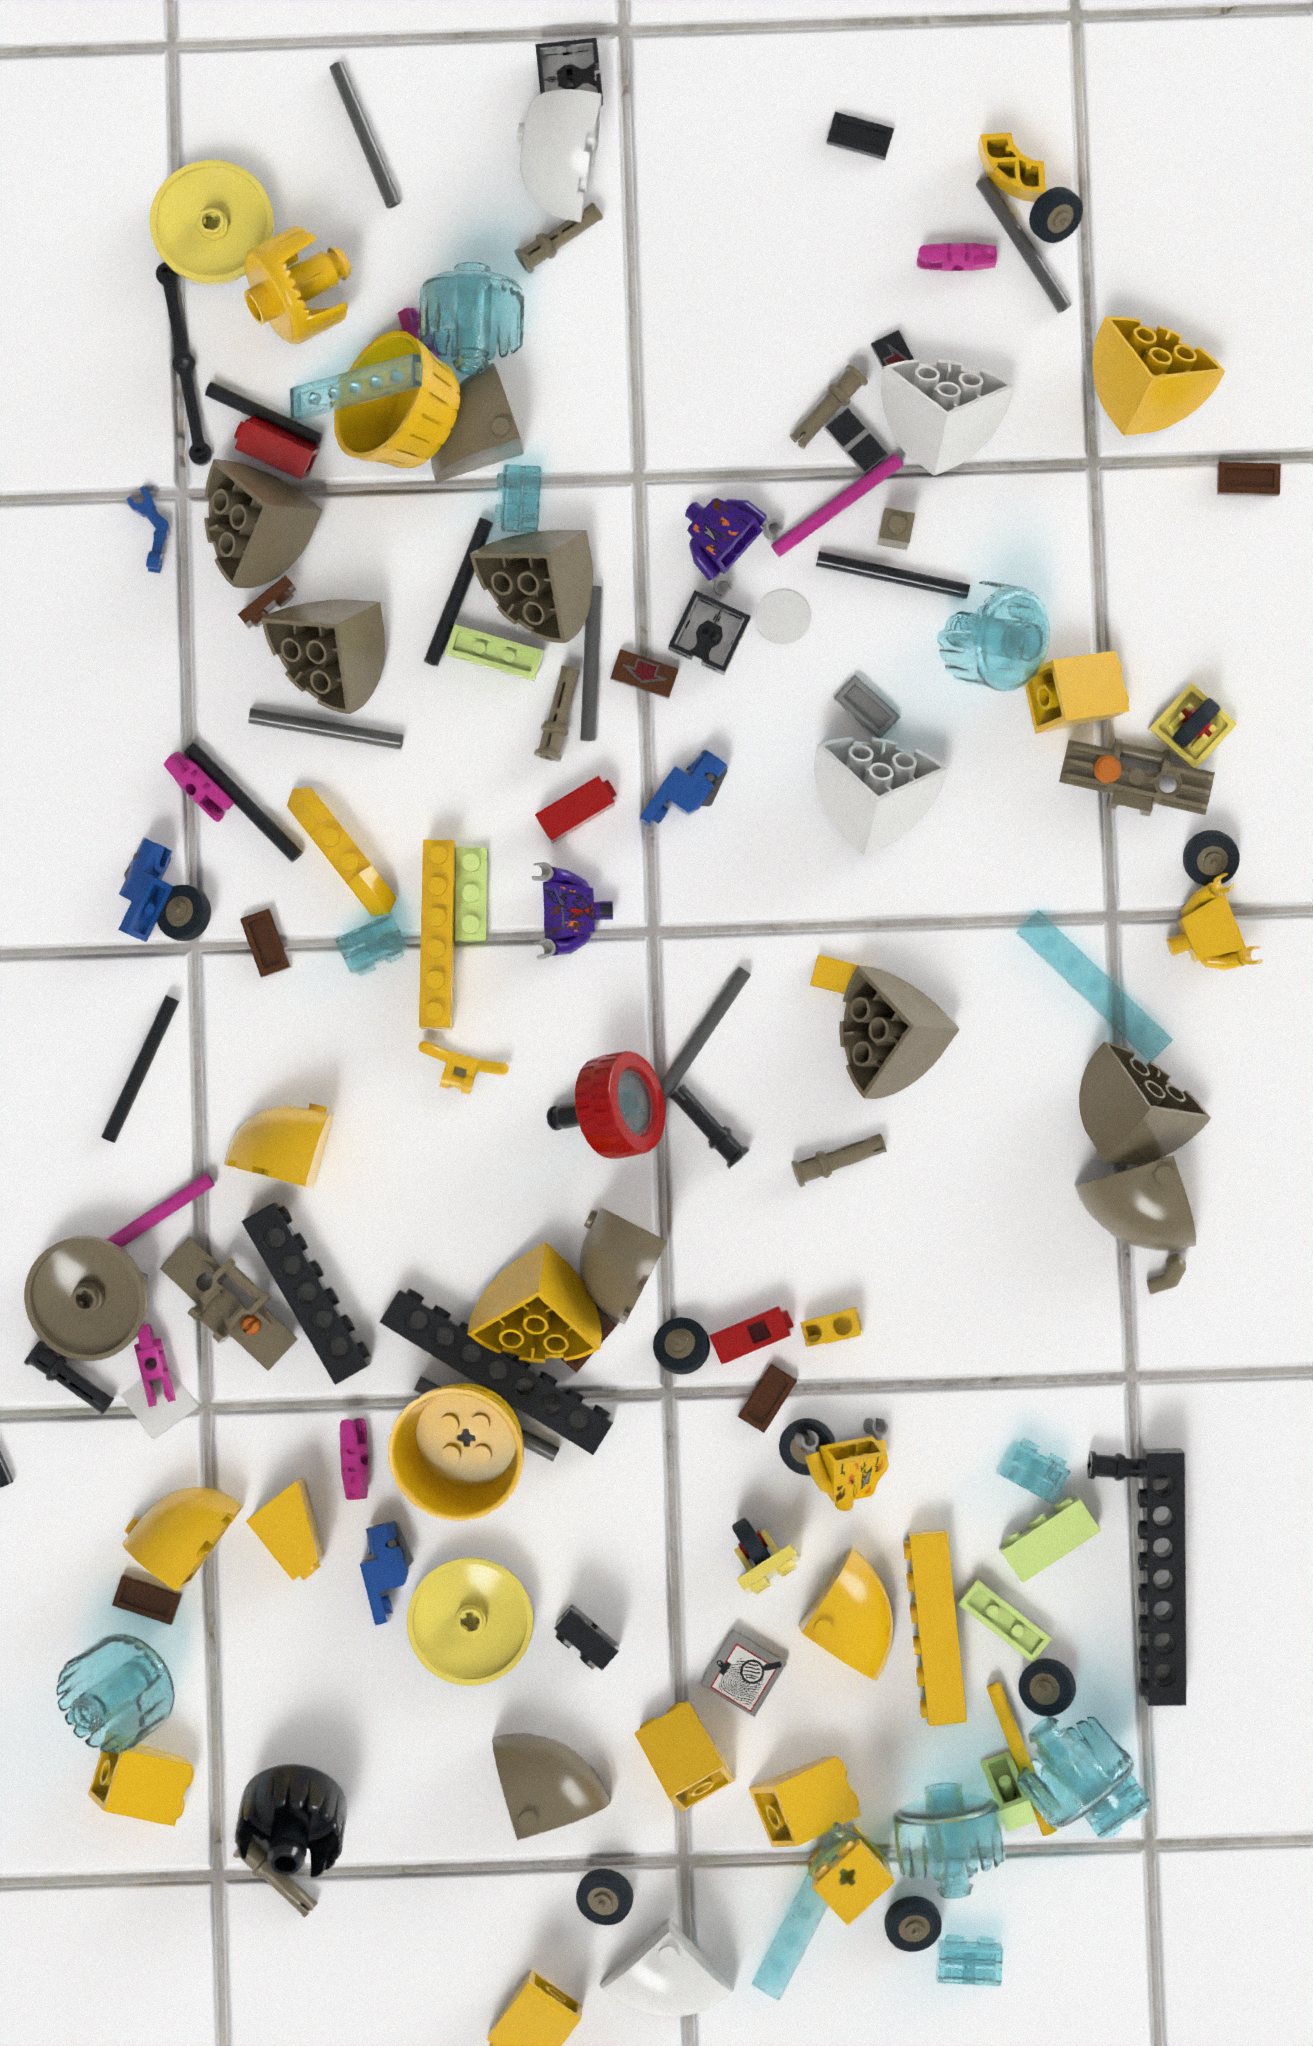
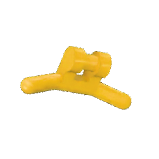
M422 1041L418 1045L421 1053L446 1062L440 1081V1087L449 1089V1087L461 1089V1093L470 1095L477 1071L497 1075H506L509 1071V1067L505 1063L481 1060L459 1054L427 1041ZM456 1066L467 1069L465 1077L454 1075Z

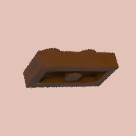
M284 575L237 615L248 629L253 625L259 627L262 625V617L268 615L277 605L281 608L293 599L294 595L292 593L296 588L288 577Z

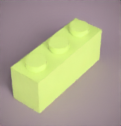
M1070 1496L1064 1498L1054 1506L1055 1512L1047 1517L1044 1514L1037 1516L1028 1523L1030 1526L1028 1530L1022 1534L1016 1531L1002 1540L1004 1546L999 1548V1550L1022 1583L1101 1532V1529L1080 1498L1076 1497L1073 1500Z

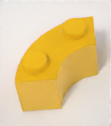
M1012 133L980 134L977 144L978 154L987 176L990 177L991 181L999 189L1019 200L1035 203L1046 192L1044 161L1032 160L1021 154L1014 144Z

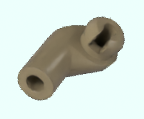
M1169 1255L1166 1259L1167 1268L1164 1274L1146 1280L1150 1294L1174 1288L1179 1284L1186 1271V1263L1180 1255Z

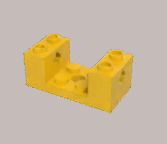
M852 1823L849 1827L846 1824L841 1826L832 1835L834 1841L827 1848L820 1846L808 1858L811 1862L807 1865L808 1871L814 1877L811 1881L812 1888L847 1926L896 1882L887 1858L855 1823Z

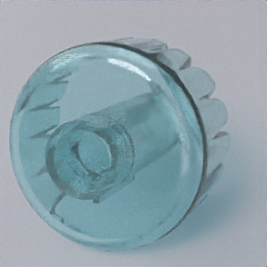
M479 262L459 263L454 266L453 271L442 272L428 278L420 287L419 340L423 342L430 352L434 349L435 342L436 352L440 356L447 355L449 342L451 357L456 358L452 363L458 373L473 375L485 372L489 364L487 360H492L495 357L497 343L501 358L508 355L509 348L511 354H514L523 346L524 292L522 287L512 278L491 272L490 266Z
M983 580L979 583L989 585L996 591L984 600L985 605L980 606L977 609V613L960 611L948 618L945 630H940L937 634L939 645L949 649H940V658L948 663L945 664L946 671L959 682L996 691H1014L1029 683L1044 664L1051 637L1049 616L1041 599L1031 590L1021 586Z
M118 1633L102 1637L66 1662L58 1676L59 1683L56 1686V1694L59 1696L65 1693L58 1699V1707L62 1712L70 1708L65 1715L66 1723L68 1725L73 1724L75 1727L73 1732L78 1738L90 1735L85 1743L92 1748L102 1746L99 1750L104 1753L112 1751L114 1754H120L128 1749H132L159 1729L170 1717L174 1707L175 1688L168 1666L152 1646L132 1635Z
M1052 1716L1045 1718L1028 1732L1029 1742H1035L1038 1746L1035 1751L1045 1765L1043 1766L1036 1758H1033L1030 1761V1766L1034 1773L1027 1767H1024L1021 1770V1775L1018 1774L1017 1785L1046 1823L1054 1828L1067 1826L1083 1816H1086L1091 1824H1096L1111 1814L1122 1802L1115 1791L1131 1775L1134 1768V1760L1125 1749L1123 1750L1095 1717H1087L1088 1721L1081 1720L1076 1723L1082 1736L1073 1727L1060 1729L1057 1725L1059 1720Z
M949 1782L924 1787L925 1799L903 1805L893 1815L899 1872L901 1875H906L908 1878L913 1879L915 1868L917 1877L920 1880H925L927 1878L928 1863L932 1878L940 1882L941 1886L937 1888V1891L942 1898L955 1899L969 1896L974 1884L969 1883V1878L978 1872V1856L981 1870L984 1872L991 1869L992 1857L994 1867H998L1005 1860V1845L999 1805L994 1799L987 1796L963 1795L961 1783Z

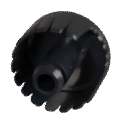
M282 1764L261 1771L247 1783L241 1796L235 1831V1843L237 1844L239 1856L243 1860L246 1859L254 1834L255 1837H259L261 1841L266 1840L269 1844L267 1858L271 1868L276 1873L281 1875L296 1873L304 1865L307 1849H309L311 1855L310 1877L322 1875L325 1870H329L334 1866L335 1861L342 1852L347 1819L345 1794L337 1782L329 1775L310 1766Z

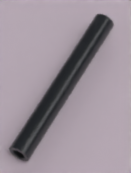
M212 381L206 388L205 396L245 415L254 416L316 446L319 445L322 439V433Z

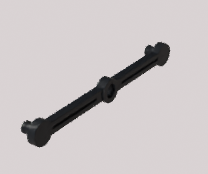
M162 263L156 269V278L164 287L176 352L172 360V366L174 371L180 375L193 444L189 449V457L195 465L204 466L211 461L212 450L204 442L192 373L196 369V362L187 350L175 285L179 280V275L171 270L168 265ZM181 360H188L189 365L186 368L179 367Z

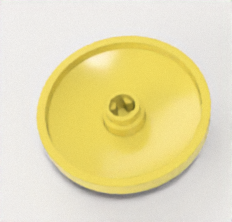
M204 160L178 169L160 186L150 210V233L160 257L176 274L195 283L219 285L233 282L246 275L245 256L251 248L273 237L274 214L266 191L252 174L233 163L220 160Z
M477 1557L454 1559L433 1569L424 1577L414 1591L407 1612L409 1641L419 1661L426 1669L440 1679L464 1686L487 1684L510 1672L524 1656L533 1632L532 1604L527 1591L519 1579L502 1565Z

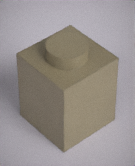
M884 507L877 545L907 550L915 513Z

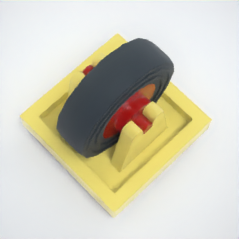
M1191 682L1148 730L1189 767L1198 768L1233 730L1237 723L1221 710V707L1213 699L1208 698Z
M742 1518L732 1525V1530L740 1541L734 1552L747 1570V1573L736 1580L745 1592L750 1593L752 1591L758 1594L771 1585L769 1581L777 1574L784 1577L798 1567L795 1562L800 1560V1557L790 1544L779 1550L766 1529L761 1532L759 1530L755 1532L746 1518ZM768 1546L770 1547L774 1555H770V1553L766 1549ZM750 1558L756 1565V1567H752L751 1563L749 1562Z

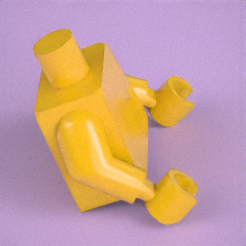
M1222 873L1214 879L1213 883H1209L1194 892L1181 910L1182 919L1177 921L1181 933L1166 939L1172 956L1189 951L1193 962L1200 961L1204 967L1224 971L1242 967L1246 964L1256 965L1262 963L1263 959H1252L1251 952L1254 949H1260V947H1246L1226 899L1225 893L1232 890L1235 886L1234 884L1228 888L1222 886L1221 879L1228 875V873Z

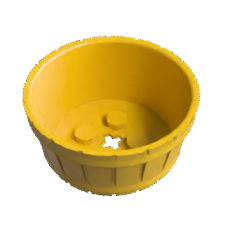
M397 330L379 336L360 353L357 360L350 367L345 381H343L334 411V433L339 447L348 456L366 462H378L396 468H414L424 464L445 443L456 421L460 405V386L456 375L447 364L431 353L423 342L408 332Z
M456 1383L432 1389L420 1395L403 1409V1413H400L394 1422L391 1430L392 1433L389 1436L388 1461L398 1488L414 1506L436 1518L449 1519L450 1521H468L471 1518L474 1520L490 1514L492 1510L495 1511L509 1499V1495L511 1496L516 1489L522 1473L524 1444L519 1420L513 1409L501 1396L480 1385ZM463 1429H469V1433L475 1435V1440L470 1441V1446H464V1442L458 1440V1435L463 1434Z

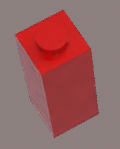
M254 416L245 420V422L241 421L234 435V438L237 439L234 449L300 480L310 475L320 447Z
M598 775L535 814V817L553 844L614 807L615 801L613 797L617 796V793L608 779L602 782Z
M776 1306L712 1333L709 1336L721 1365L791 1336L789 1329L793 1328L794 1325L788 1311L784 1310L781 1312L780 1307Z

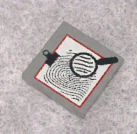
M732 1629L700 1684L755 1717L786 1666L787 1661Z

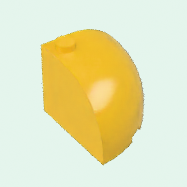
M1105 317L1097 333L1093 349V377L1097 395L1105 412L1123 436L1156 432L1180 422L1197 410L1210 397L1221 381L1225 370L1201 347L1198 346L1194 350L1180 341L1182 335L1158 325L1157 329L1140 325V319L1129 317Z
M309 1103L308 1109L297 1106H278L263 1110L249 1118L237 1130L229 1144L224 1165L314 1188L333 1115L326 1114L328 1107Z
M547 1242L522 1255L497 1275L475 1305L467 1331L471 1338L500 1354L503 1350L519 1355V1360L545 1363L547 1358L563 1357L564 1361H570L590 1355L601 1349L602 1341L598 1311L582 1279L572 1266Z
M205 1487L180 1489L157 1501L141 1519L135 1516L124 1530L128 1536L122 1545L141 1566L177 1592L191 1581L243 1505L229 1495L215 1489Z
M851 1547L798 1626L804 1636L856 1671L877 1681L884 1670L892 1646V1608L886 1589L876 1571L860 1553Z

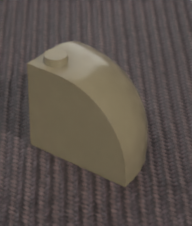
M494 363L476 370L459 383L460 405L456 421L445 443L441 445L438 452L431 458L432 471L436 483L523 454L521 438Z
M213 459L206 482L204 497L209 498V518L204 517L207 541L208 543H213L217 555L214 561L224 578L235 588H252L264 585L282 575L301 556L311 539L322 509L298 489L274 475L242 463Z
M548 530L525 533L494 541L470 553L473 568L483 590L488 589L498 604L496 608L514 625L518 623L530 630L531 635L555 643H567L579 633L590 610L593 587V564L587 530Z
M363 600L316 601L283 608L261 618L264 633L273 656L278 654L281 662L287 669L285 675L301 692L306 690L318 699V704L345 714H352L371 698L380 680L385 658V633L380 602Z
M858 965L843 997V1002H846L844 1021H839L840 1046L845 1048L848 1065H846L847 1072L858 1092L866 1099L890 1096L917 1081L938 1061L960 1030L927 995L905 980L878 968Z
M1106 1041L1099 1046L1089 1060L1081 1080L1079 1092V1109L1084 1129L1102 1160L1109 1163L1130 1165L1157 1160L1182 1147L1210 1121L1211 1117L1187 1090L1182 1092L1168 1081L1171 1075L1151 1061L1145 1065L1140 1060L1133 1058L1135 1055L1133 1051Z
M1174 1155L1075 1185L1080 1200L1092 1218L1111 1235L1133 1246L1156 1251L1182 1250L1196 1246L1193 1216Z
M600 1207L598 1212L594 1210L590 1212L584 1224V1227L589 1230L584 1239L580 1254L581 1278L595 1305L606 1315L625 1325L667 1241Z
M530 1733L504 1734L492 1738L496 1767L517 1840L579 1821L601 1811L610 1804L611 1800L606 1787L597 1772L569 1746L555 1739Z

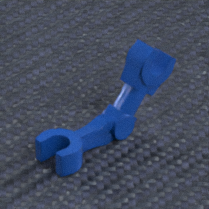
M141 487L139 490L145 497L144 501L137 504L131 497L127 498V501L134 512L143 518L146 516L155 528L153 532L152 550L148 553L146 567H148L149 572L161 573L163 565L162 552L168 538L170 526L167 520L155 509L156 506L150 492L146 488Z

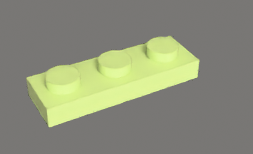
M456 624L453 626L445 652L446 656L534 682L544 653L543 650Z
M456 847L455 941L487 942L488 849L484 847Z
M977 1578L957 1603L1032 1663L1052 1639Z

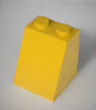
M1116 651L1055 659L1022 674L1035 734L1110 719L1130 711L1128 706L1129 697L1125 691L1122 679V666Z
M301 1477L246 1520L247 1524L292 1581L299 1576L303 1581L321 1567L318 1561L324 1556L307 1485Z
M689 1701L672 1705L667 1710V1714L658 1719L652 1718L640 1725V1730L634 1732L667 1797L681 1812L736 1781L697 1711Z
M106 1734L88 1796L104 1812L175 1827L177 1818H180L184 1811L185 1801L183 1798L186 1788L190 1787L193 1782V1764L185 1757Z
M838 1756L822 1757L749 1787L772 1847H798L861 1816L858 1808V1797L849 1786L846 1778V1767L839 1760Z
M530 1970L488 2032L486 2040L491 2042L489 2046H562L582 2019L583 2005L533 1970Z

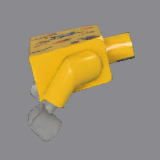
M866 1418L864 1420V1431L873 1436L822 1445L819 1452L815 1448L819 1442V1437L815 1432L807 1429L809 1441L806 1444L802 1434L796 1433L795 1435L796 1444L807 1451L808 1456H805L812 1479L822 1493H826L835 1502L834 1505L839 1510L849 1511L853 1508L855 1499L873 1495L878 1481L889 1467L886 1440L882 1439V1436L888 1430V1424L882 1418H876V1428L873 1419Z

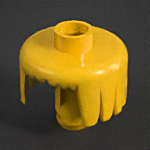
M293 226L251 248L245 256L244 264L250 287L244 291V299L250 313L260 325L268 322L283 340L291 344H301L345 320L348 308L346 302L330 309L314 310L306 308L305 302L339 285L340 278L346 281L351 274L350 263L343 251L338 247L328 248L327 254L320 251L288 268L298 261L297 253L316 240L314 235L305 232L306 229Z

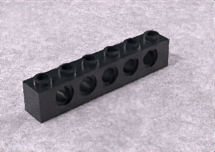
M273 1202L241 1222L336 1385L368 1367L370 1363L367 1359L371 1357V1354L363 1341L357 1343L352 1334V1331L356 1330L348 1314L346 1313L342 1316L336 1304L340 1303V1300L333 1288L330 1286L326 1289L321 1277L324 1276V1272L316 1259L310 1261L305 1250L309 1247L300 1232L295 1234L289 1223L293 1219L285 1205L279 1207L276 1202ZM276 1228L281 1229L285 1233V1241L279 1247L272 1245L269 1239L270 1233ZM292 1255L298 1257L301 1261V1268L295 1274L289 1273L285 1268L286 1259ZM307 1282L312 1283L317 1290L316 1297L311 1301L303 1299L300 1293L301 1287ZM321 1310H327L332 1315V1323L327 1328L320 1327L316 1322V1316ZM337 1337L344 1338L348 1343V1350L344 1355H337L332 1350V1342Z

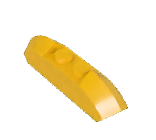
M311 787L292 788L286 806L371 916L389 914L397 899L391 889Z

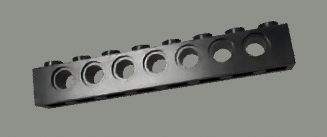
M408 1288L407 1292L403 1290L398 1291L381 1318V1324L479 1385L492 1390L506 1402L594 1455L613 1424V1421L609 1419L611 1415L609 1411L597 1404L593 1408L582 1402L584 1396L568 1387L566 1392L556 1386L557 1379L544 1371H541L540 1375L529 1369L531 1363L519 1360V1355H514L512 1359L502 1351L499 1354L484 1347L467 1334L469 1324L464 1321L460 1325L454 1323L449 1319L451 1313L436 1304L433 1309L422 1303L425 1297L411 1288ZM414 1311H422L427 1316V1323L422 1329L413 1327L410 1322L411 1314ZM442 1327L451 1329L454 1334V1339L449 1345H442L437 1340V1332ZM467 1344H475L479 1347L481 1354L477 1361L470 1362L465 1359L463 1350ZM500 1360L506 1364L507 1374L505 1377L495 1378L491 1375L490 1365L493 1361ZM522 1377H528L534 1383V1390L528 1395L519 1393L516 1388L518 1379ZM548 1394L557 1395L561 1401L560 1408L556 1411L546 1410L543 1406V1398ZM576 1410L583 1411L587 1415V1424L582 1428H576L570 1423V1414Z
M1181 1448L1143 1449V1457H1138L1137 1459L1138 1476H1143V1489H1138L1137 1492L1138 1507L1143 1508V1520H1138V1538L1143 1539V1552H1138V1569L1143 1571V1583L1138 1584L1139 1602H1144V1614H1139L1138 1616L1139 1633L1144 1634V1646H1139L1138 1651L1139 1664L1144 1665V1677H1139V1695L1144 1696L1148 1706H1186L1185 1453ZM1159 1475L1168 1476L1167 1486L1161 1490L1154 1489V1479ZM1158 1507H1167L1169 1513L1166 1519L1162 1521L1153 1519V1513ZM1160 1538L1168 1539L1169 1545L1165 1551L1155 1552L1153 1550L1156 1540ZM1159 1570L1169 1571L1167 1581L1162 1584L1155 1583L1153 1580L1155 1573ZM1158 1602H1168L1169 1609L1165 1614L1157 1615L1154 1613V1607ZM1159 1633L1169 1634V1641L1164 1646L1154 1645V1639ZM1161 1664L1169 1665L1170 1670L1165 1677L1159 1678L1154 1676L1157 1666Z

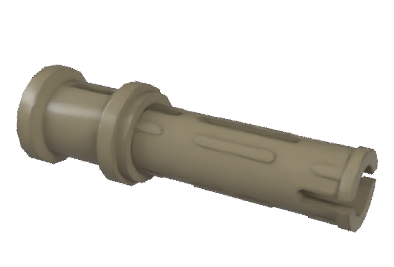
M591 202L584 208L581 222L566 220L547 234L539 233L535 236L536 240L523 249L517 248L514 253L525 271L530 274L534 271L536 265L547 258H554L555 254H557V249L598 221H601L603 216L598 207Z
M846 365L844 374L835 384L831 383L827 387L826 391L828 394L798 428L789 435L795 443L798 441V446L802 449L806 448V445L841 406L845 407L851 403L850 398L862 385H867L868 380L854 366Z
M563 665L560 668L561 671L548 721H544L541 725L543 733L540 745L534 752V755L555 762H560L562 758L560 750L563 738L568 735V727L565 725L578 675H580L579 669Z
M879 1133L828 1153L824 1151L815 1152V1156L800 1162L793 1160L791 1161V1166L799 1187H803L805 1182L821 1176L828 1178L834 1170L865 1160L874 1155L885 1153L887 1149L884 1147V1140Z
M253 1835L246 1859L243 1861L253 1870L252 1874L255 1877L260 1878L262 1876L305 1918L318 1902L309 1896L289 1875L278 1874L271 1868L267 1858L268 1853L255 1842L256 1837ZM238 1850L233 1853L236 1859L240 1857Z

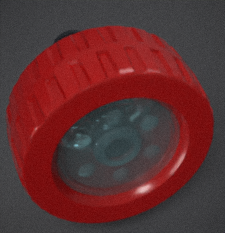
M631 1051L605 1054L587 1061L582 1066L576 1080L575 1102L561 1104L559 1107H550L546 1118L549 1127L555 1131L562 1128L568 1129L580 1126L588 1144L596 1153L605 1158H627L647 1153L659 1143L665 1126V1102L660 1082L651 1065L641 1055Z

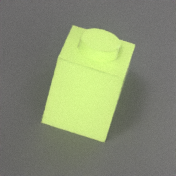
M1010 1751L981 1761L983 1772L1006 1831L1010 1832L1036 1822L1030 1799Z

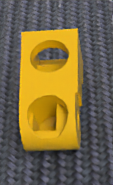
M857 1306L800 1322L806 1347L823 1343L828 1344L863 1334Z

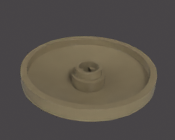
M95 1236L70 1237L46 1249L32 1265L24 1289L25 1309L34 1331L48 1347L70 1359L97 1361L119 1353L138 1336L147 1317L149 1304L148 1289L139 1266L124 1249L111 1241Z

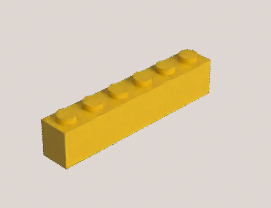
M423 839L419 1028L452 1030L456 842L454 840Z
M945 1529L908 1533V1541H903L904 1559L911 1562V1572L906 1573L908 1592L914 1591L915 1604H909L911 1623H917L918 1636H912L914 1655H920L921 1667L916 1668L918 1687L923 1686L925 1698L919 1699L921 1719L927 1718L929 1726L967 1723L948 1534Z

